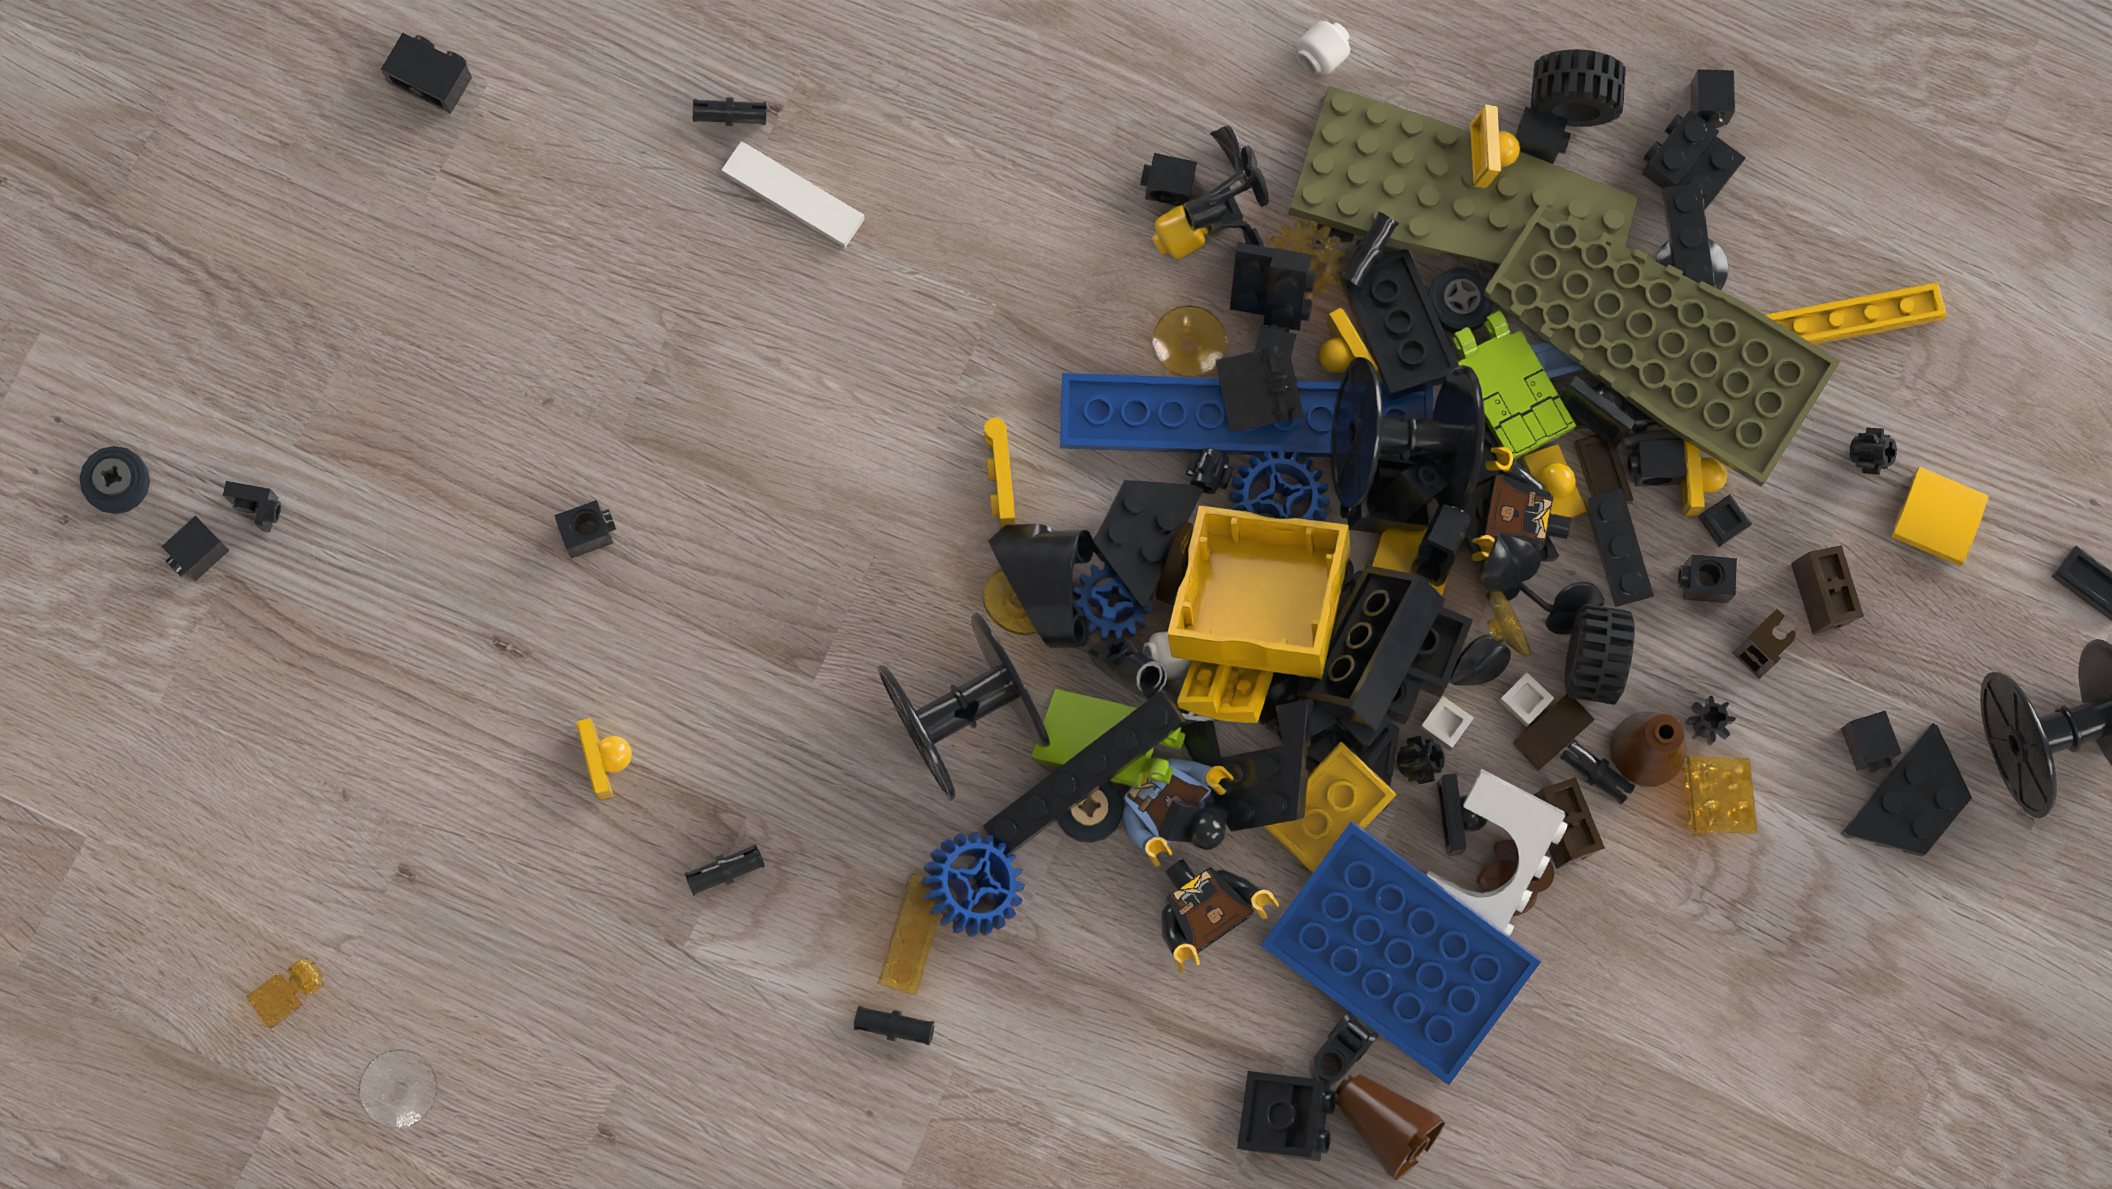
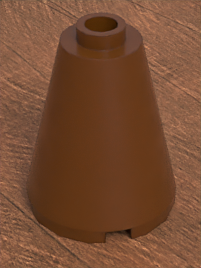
M1639 712L1625 718L1615 729L1610 741V757L1613 764L1615 763L1617 769L1627 781L1638 786L1656 787L1670 781L1680 772L1686 759V742L1681 723L1671 715L1656 712Z
M1362 1074L1357 1075L1355 1078L1351 1075L1347 1076L1335 1091L1339 1096L1336 1100V1105L1385 1172L1394 1180H1399L1419 1162L1416 1158L1423 1150L1428 1152L1445 1126L1444 1120L1438 1114Z

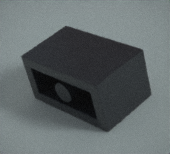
M403 32L381 68L387 83L450 114L472 79L466 64L467 62L463 57L452 51H447L445 54L435 49L434 44L420 35H416L413 38Z

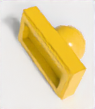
M1485 105L1470 122L1474 187L1487 188L1501 172V167H1507L1514 163L1520 152L1517 138L1507 131H1499L1497 106Z
M1339 308L1331 312L1326 326L1333 338L1325 341L1319 349L1318 358L1321 366L1328 372L1342 373L1346 371V368L1353 359L1364 357L1373 364L1377 372L1378 367L1344 310Z
M1684 440L1687 476L1680 484L1682 513L1684 516H1698L1705 507L1704 492L1712 493L1723 488L1727 482L1728 472L1725 465L1710 456L1701 458L1700 449Z
M1559 444L1523 457L1522 461L1526 470L1545 486L1547 492L1553 495L1552 514L1567 516L1573 519L1587 512L1575 485L1574 472L1567 466Z
M591 718L577 721L578 724L576 726L594 794L600 800L614 797L607 772L616 773L624 770L631 761L632 749L629 743L619 736H607L599 742L596 727Z

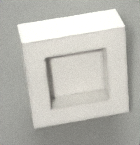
M1526 672L1499 702L1522 724L1528 727L1553 701L1554 697Z
M1442 696L1420 729L1451 751L1474 717Z

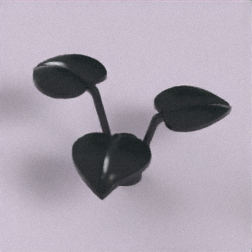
M1229 125L1212 131L1210 135L1221 146L1236 174L1209 193L1183 203L1184 214L1192 231L1209 225L1212 226L1213 231L1221 228H1240L1243 230L1244 240L1247 244L1265 247L1257 229L1251 228L1247 221H1222V217L1227 215L1224 201L1252 188L1261 207L1269 203L1266 181L1261 170L1257 167L1258 163L1253 150L1249 145L1241 149L1234 131ZM1238 180L1242 184L1222 195L1219 194Z
M1497 532L1493 547L1479 572L1482 585L1489 590L1486 598L1490 602L1496 637L1494 639L1490 635H1482L1469 643L1457 660L1449 680L1450 683L1457 686L1484 684L1497 678L1508 666L1511 651L1508 646L1502 644L1505 637L1497 604L1498 599L1510 601L1521 590L1545 611L1551 612L1545 621L1548 630L1556 634L1565 635L1571 634L1576 615L1584 603L1603 606L1605 598L1594 584L1576 582L1568 585L1557 594L1554 605L1545 602L1523 583V581L1529 580L1537 573L1541 563L1539 552L1533 545L1522 538Z

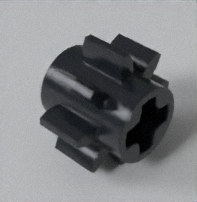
M1867 427L1866 432L1859 433L1850 444L1851 461L1856 463V467L1862 468V473L1880 475L1881 469H1888V466H1891L1896 459V442L1891 438V435L1884 434V428Z
M1204 448L1201 455L1192 453L1185 474L1192 477L1190 480L1191 485L1204 487L1202 493L1215 494L1218 487L1226 490L1234 468L1227 465L1229 458L1226 454L1213 448Z
M1709 696L1706 699L1704 707L1700 703L1695 702L1691 709L1696 715L1689 717L1685 721V724L1693 725L1695 733L1692 738L1696 739L1699 736L1707 738V744L1712 745L1716 740V734L1722 739L1729 737L1731 734L1725 726L1736 721V717L1728 716L1726 708L1729 703L1725 702L1722 705L1714 703L1713 696ZM1708 713L1711 720H1717V724L1713 728H1711L1709 721H1704L1703 719Z
M1423 735L1408 738L1407 746L1400 747L1397 755V765L1401 774L1408 777L1409 782L1417 780L1419 785L1435 781L1434 774L1441 773L1445 763L1444 753L1440 745L1435 743L1432 738L1425 740Z

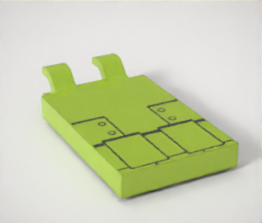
M1498 311L1488 316V321L1484 322V326L1492 339L1477 346L1472 332L1466 327L1454 334L1455 338L1451 341L1463 359L1458 362V365L1471 367L1479 379L1484 400L1486 424L1498 445L1508 448L1513 454V460L1574 430L1576 425L1523 332L1520 330L1511 335L1504 315L1501 311Z

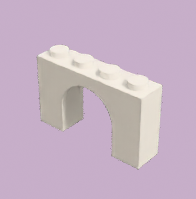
M1481 769L1464 801L1463 807L1501 826L1512 836L1519 852V861L1513 876L1498 889L1488 892H1473L1429 870L1426 875L1510 936L1514 928L1513 925L1509 924L1515 910L1523 912L1532 894L1531 891L1527 890L1533 876L1540 879L1550 860L1549 857L1545 856L1551 842L1558 845L1568 824L1563 822L1565 817L1564 811Z

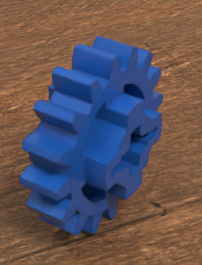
M1092 564L1090 566L1092 576L1089 577L1082 573L1079 576V581L1084 587H1074L1073 595L1081 599L1075 601V603L1089 621L1090 635L1098 630L1101 632V641L1104 642L1109 634H1114L1115 639L1122 638L1123 632H1127L1133 638L1136 636L1135 625L1137 624L1143 628L1146 627L1147 620L1142 614H1152L1153 606L1147 604L1142 611L1136 609L1132 604L1134 601L1133 597L1122 583L1117 584L1109 573L1107 564H1104V569L1102 570L1095 564ZM1111 578L1110 582L1101 587L1095 585L1103 579ZM1152 592L1149 601L1153 599L1154 592ZM1111 594L1118 595V602L1115 604V607L1108 606L1107 599H1110ZM1088 603L1090 606L1098 609L1102 616L1101 620L1093 615ZM1124 615L1132 616L1122 623L1115 624V620Z

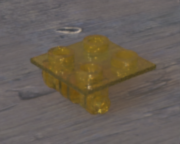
M1688 756L1687 760H1685V767L1682 768V773L1685 776L1686 788H1690L1684 790V795L1691 796V800L1686 801L1685 806L1692 807V810H1688L1689 824L1687 825L1688 829L1692 830V836H1706L1708 833L1757 834L1750 758Z

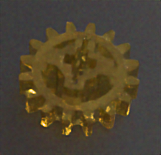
M1297 220L1294 222V230L1289 226H1282L1283 237L1272 236L1270 239L1276 245V249L1285 250L1291 242L1292 248L1290 251L1319 256L1318 259L1312 260L1310 270L1316 271V279L1313 293L1307 292V299L1314 300L1316 298V290L1322 295H1327L1329 293L1327 283L1339 284L1340 281L1334 274L1336 271L1345 270V266L1338 264V258L1346 254L1345 251L1335 249V246L1341 241L1339 237L1328 238L1331 230L1330 227L1324 226L1317 231V221H1309L1305 229L1303 221ZM1309 236L1319 240L1325 250H1319L1315 247ZM1324 264H1327L1323 276L1319 279L1318 272Z

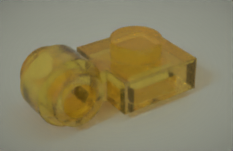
M308 958L297 961L287 970L290 974L289 982L286 981L282 974L277 973L246 996L268 1028L272 1029L303 1006L296 995L297 993L302 992L306 997L319 990L325 984L322 980L324 974L315 961L310 962Z

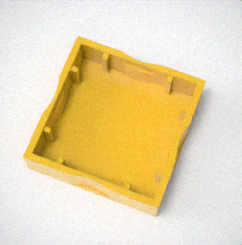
M1199 505L1188 548V567L1178 589L1167 633L1171 657L1322 679L1350 554L1348 525L1299 518L1276 519L1260 516L1252 512Z

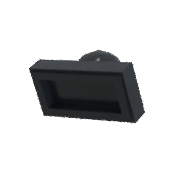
M1576 376L1560 398L1569 414L1616 448L1636 423L1635 419L1622 411L1623 397L1604 383L1591 388Z
M1457 773L1446 774L1437 782L1446 854L1448 856L1462 855L1467 849L1464 831L1474 832L1480 830L1486 825L1488 820L1463 807L1467 795L1461 797L1459 795Z
M1173 800L1158 835L1166 841L1190 842L1200 849L1211 850L1218 847L1225 838V823L1230 810L1222 804Z

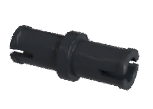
M726 97V101L697 100L693 98V122H724L726 126H733V123L766 125L767 102L734 101L733 97Z
M1379 211L1363 240L1358 239L1355 244L1358 248L1345 270L1341 273V276L1361 287L1363 280L1376 259L1381 260L1384 255L1381 251L1399 223Z
M1575 739L1567 747L1576 753L1579 758H1576L1567 750H1564L1559 759L1564 760L1585 776L1587 784L1590 786L1595 784L1620 805L1628 797L1619 791L1616 785L1629 794L1635 788L1633 783L1631 784L1608 766L1610 764L1605 758L1600 760Z
M754 844L752 847L725 858L723 854L715 857V862L693 871L685 872L684 874L693 896H695L697 893L724 882L726 885L734 883V878L758 868H763L765 864L757 845Z
M858 1006L854 1020V1030L885 1035L887 1040L896 1041L899 1038L930 1046L935 1021L902 1016V1011L897 1010L888 1013Z

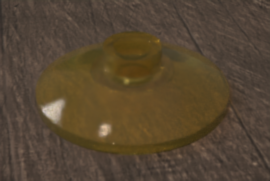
M1192 305L1180 306L1164 314L1154 329L1152 339L1153 350L1159 363L1169 372L1181 377H1198L1212 371L1216 367L1215 360L1223 358L1227 342L1226 333L1220 320L1210 311ZM1190 340L1195 343L1196 347L1191 351H1187L1182 347L1184 341Z
M1003 570L996 571L988 579L983 590V604L989 617L999 627L1013 634L1032 635L1038 633ZM1012 604L1017 605L1020 609L1013 607Z
M1490 591L1493 619L1487 621V625L1492 636L1497 642L1504 639L1523 657L1530 656L1531 650L1527 637L1510 603L1502 592Z

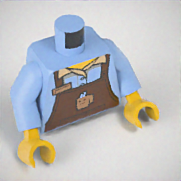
M1169 758L1167 759L1169 761L1168 767L1174 770L1169 784L1144 778L1141 788L1129 786L1131 789L1122 801L1124 806L1122 818L1129 839L1144 853H1147L1154 866L1160 865L1156 857L1159 852L1165 851L1169 856L1172 855V851L1168 846L1170 841H1166L1158 835L1171 802L1177 800L1204 803L1211 792L1207 786H1210L1219 795L1225 794L1226 791L1218 783L1223 778L1233 780V776L1224 767L1214 766L1212 768L1196 761Z

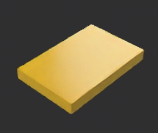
M1341 741L1308 776L1305 817L1295 821L1264 827L1313 873L1351 821L1365 829L1394 799L1397 793Z

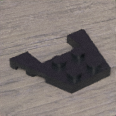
M1313 698L1276 706L1283 746L1221 757L1214 721H1197L1181 726L1180 732L1185 733L1183 743L1193 761L1212 768L1214 766H1222L1233 776V780L1223 778L1219 781L1218 784L1226 791L1223 795H1219L1210 786H1207L1211 790L1210 794L1215 803L1222 804L1230 810L1226 824L1231 832L1295 821L1305 817L1308 769H1305L1307 747L1311 746L1312 732H1309L1308 729L1309 717L1314 710Z

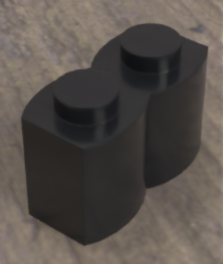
M1443 504L1438 507L1411 565L1412 574L1421 575L1428 583L1436 587L1445 583L1471 527L1470 515L1456 506Z

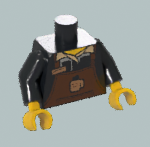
M1491 448L1490 451L1496 454L1497 461H1486L1485 467L1491 471L1499 470L1500 474L1496 473L1490 483L1481 537L1472 539V543L1479 545L1478 551L1481 552L1472 554V560L1481 561L1487 559L1497 532L1522 538L1533 545L1539 553L1545 545L1546 536L1567 539L1571 526V517L1551 513L1553 495L1547 492L1545 486L1528 470L1513 460V454L1508 448Z
M1181 859L1165 871L1177 890L1166 897V906L1161 911L1162 938L1174 956L1178 971L1183 973L1185 972L1183 961L1192 959L1197 966L1200 965L1197 954L1252 917L1254 910L1251 907H1254L1261 919H1266L1268 916L1262 909L1263 906L1272 903L1278 908L1279 904L1270 891L1261 890L1249 880L1224 869L1215 871L1209 867L1195 876L1186 861Z

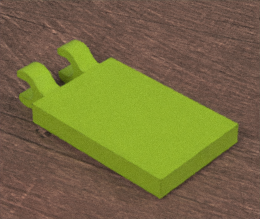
M1055 689L1043 722L1049 737L1050 746L1041 747L1036 743L1031 758L1035 763L1059 768L1136 710L1137 707ZM1180 727L1159 744L1181 749L1185 733L1180 732ZM1153 747L1110 781L1141 788L1144 778L1169 784L1174 770L1168 767L1169 761L1161 758H1151Z

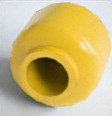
M1180 205L1155 220L1154 227L1157 234L1152 236V240L1162 256L1169 253L1172 258L1181 260L1205 245L1204 235L1209 232L1206 227L1192 231L1185 217L1183 205Z

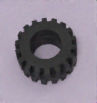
M1568 49L1545 54L1534 63L1530 107L1539 112H1547L1568 118L1566 126L1590 127L1612 122V120L1618 119L1623 112L1626 67L1615 57L1592 50Z
M1585 603L1580 608L1572 627L1566 658L1565 689L1568 697L1612 705L1618 702L1627 683L1633 655L1635 623L1631 611Z

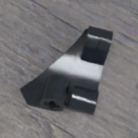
M1035 523L1005 525L988 542L1008 582L1043 642L1050 648L1086 646L1090 636L1089 621L1072 599V578L1074 564L1088 563L1093 557L1094 551L1090 547L1093 538L1090 532L1087 530L1054 531L1046 525Z
M1122 637L1112 641L1100 653L1094 649L1088 652L1091 662L1107 676L1147 701L1157 694L1166 683L1167 671L1165 667L1148 655L1138 652L1128 638ZM1177 701L1174 702L1185 719L1219 721L1179 708Z

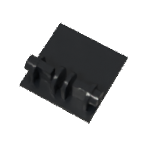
M1288 344L1215 360L1231 433L1304 417Z

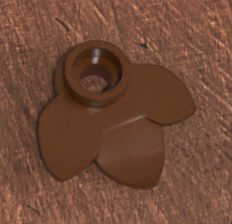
M1513 839L1495 843V850L1499 861L1485 867L1477 878V882L1486 890L1493 891L1498 889L1513 876L1519 861L1518 848ZM1550 861L1541 879L1530 881L1527 890L1531 891L1532 894L1523 912L1515 910L1513 916L1530 910L1535 905L1538 892L1546 890L1552 884L1554 868Z

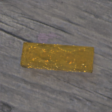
M914 872L909 873L877 982L878 985L913 996L918 993L941 912L934 915L929 914L930 909L935 906L933 900H923V895L930 892L931 888L921 884V880L926 876Z

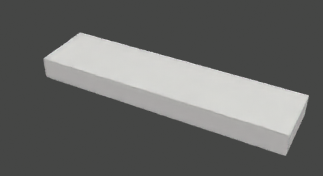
M742 141L721 170L722 175L843 248H846L865 220L864 214Z

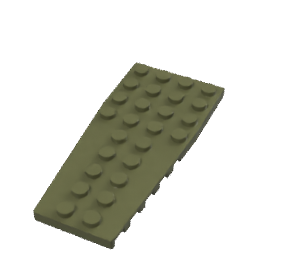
M1329 86L1288 214L1365 237L1380 211L1399 223L1387 241V245L1439 257L1441 253L1458 256V262L1474 265L1476 261L1496 265L1495 270H1498L1541 202L1549 203L1547 207L1567 217L1572 215L1582 220L1581 224L1600 234L1604 231L1614 236V241L1625 246L1638 197L1523 152H1519L1518 158L1514 163L1507 167H1501V172L1487 188L1474 187L1471 134L1469 131L1426 115Z
M1541 202L1487 285L1484 296L1661 426L1762 487L1841 361L1746 303L1703 281L1697 283L1683 276V271L1669 264L1666 267L1648 258L1649 254L1636 248L1634 251L1614 241V236L1604 231L1600 234L1581 224L1582 220L1572 215L1567 217L1547 207L1549 203Z

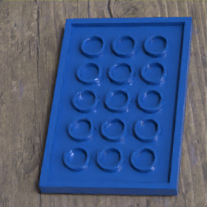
M1353 821L1348 824L1260 945L1448 1085H1450L1542 961Z

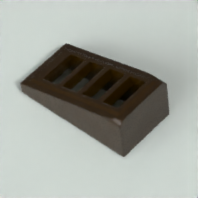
M1188 521L1182 524L1172 541L1155 594L1156 599L1172 606L1175 605L1178 589L1188 567V548L1193 532V524Z

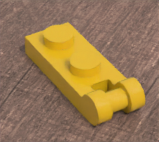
M993 417L987 420L984 425V440L986 445L993 449V458L986 459L988 481H996L997 494L990 495L992 517H999L1000 528H1003L1005 525H1015V511L1006 424L1002 419Z

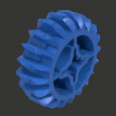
M1282 448L1279 449L1277 458L1273 459L1271 452L1266 450L1263 452V462L1256 456L1250 457L1249 463L1251 468L1241 465L1238 473L1242 478L1234 477L1232 479L1231 486L1236 490L1229 493L1228 499L1237 504L1233 505L1230 508L1231 510L1252 513L1257 511L1258 514H1271L1276 519H1291V507L1300 504L1302 499L1309 498V510L1301 519L1326 520L1328 513L1322 508L1329 506L1330 498L1321 494L1328 491V483H1316L1322 477V471L1315 470L1310 473L1309 470L1313 461L1307 459L1302 465L1299 464L1300 454L1298 452L1292 454L1291 460L1285 459L1286 453ZM1281 474L1289 475L1301 484H1287L1281 477ZM1266 475L1268 490L1258 494L1256 499L1249 500L1251 486L1258 479ZM1275 489L1276 493L1282 494L1281 498L1283 496L1287 497L1284 507L1277 505V501H1272Z
M972 832L968 835V838L963 833H959L954 836L953 841L950 839L941 842V849H935L930 853V857L934 862L926 863L923 869L931 876L923 878L921 884L931 888V891L923 895V900H933L935 906L930 909L929 914L934 915L938 912L943 914L940 919V925L946 926L953 922V933L959 934L965 928L969 937L977 935L978 931L985 936L992 933L993 927L997 930L1003 928L1006 924L1005 919L1010 920L1016 915L1013 907L1020 905L1023 899L1015 892L1023 890L1025 884L1016 881L1015 877L1022 874L1023 869L1012 868L1011 863L1015 861L1016 855L1010 854L1006 857L1003 854L1006 843H1000L993 847V835H987L981 841L978 832ZM958 856L975 857L974 862L968 865L967 869L961 867L954 869L950 867L953 860ZM989 868L993 871L997 882L990 876ZM971 877L976 881L973 885L978 886L976 891L971 889L970 886L972 884L968 883V879ZM949 887H951L955 891L957 896L956 901L952 897ZM979 899L996 901L988 913L971 912L972 907L978 904Z

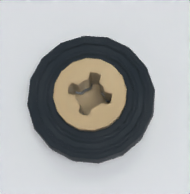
M1108 781L1057 820L1058 825L1066 835L1079 842L1094 843L1106 839L1116 831L1122 820L1123 802L1120 792L1111 781Z

